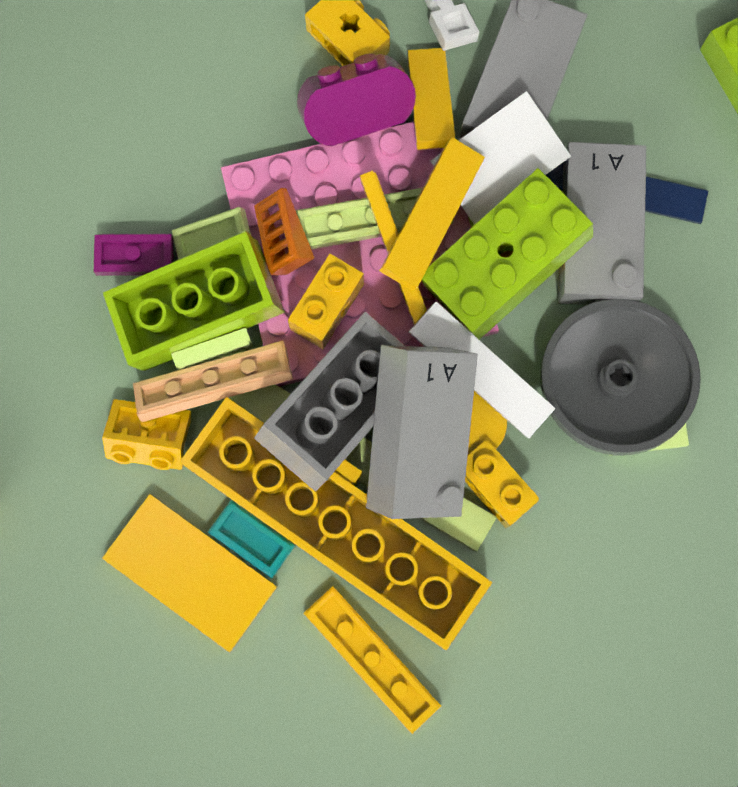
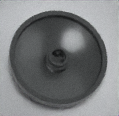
M610 299L594 302L580 308L559 325L550 338L543 355L540 383L543 398L556 408L551 413L552 418L570 438L596 452L625 456L655 449L671 439L685 425L694 411L698 400L701 376L696 351L687 334L672 318L657 308L642 302L627 299Z

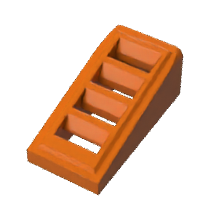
M280 188L254 205L264 256L270 275H288L315 258L287 188ZM278 203L279 210L270 216L268 209ZM282 219V224L275 228L274 223ZM285 233L286 238L280 241L279 236ZM286 247H288L289 251L287 254L284 251Z

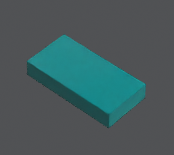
M232 500L208 531L209 534L272 579L296 547Z

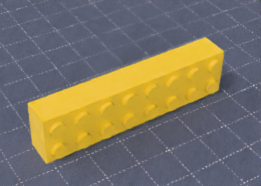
M226 397L179 463L447 651L493 582L403 519H391L367 509V494L334 472L315 492L254 439L264 422Z

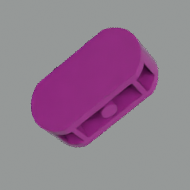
M364 54L357 57L354 63L342 67L335 65L327 66L320 69L317 75L308 77L299 90L297 108L309 134L321 144L334 146L404 123L413 111L416 93L411 79L395 59L384 54Z

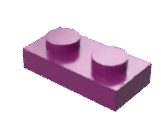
M172 234L94 235L93 272L96 276L145 275L173 263Z

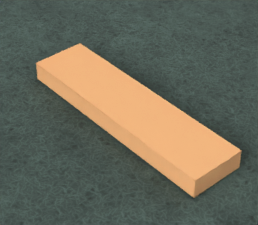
M284 341L133 383L137 416L141 422L222 400L226 397L229 398L292 380L293 376Z

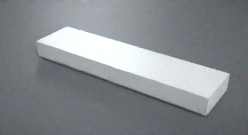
M434 302L409 330V333L425 347L453 348L477 353L474 391L526 438H530L556 409L438 302Z

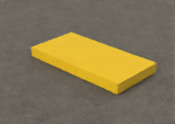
M151 494L148 495L102 557L103 560L229 653L277 589L275 584Z

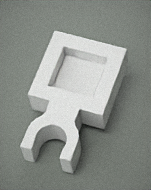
M424 0L429 10L432 11L429 17V24L443 51L477 42L479 30L465 3L454 6L452 0Z

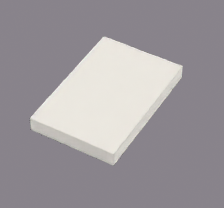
M527 91L458 140L485 157L461 206L475 225L537 168L546 175L571 157ZM441 153L430 161L433 166H435Z

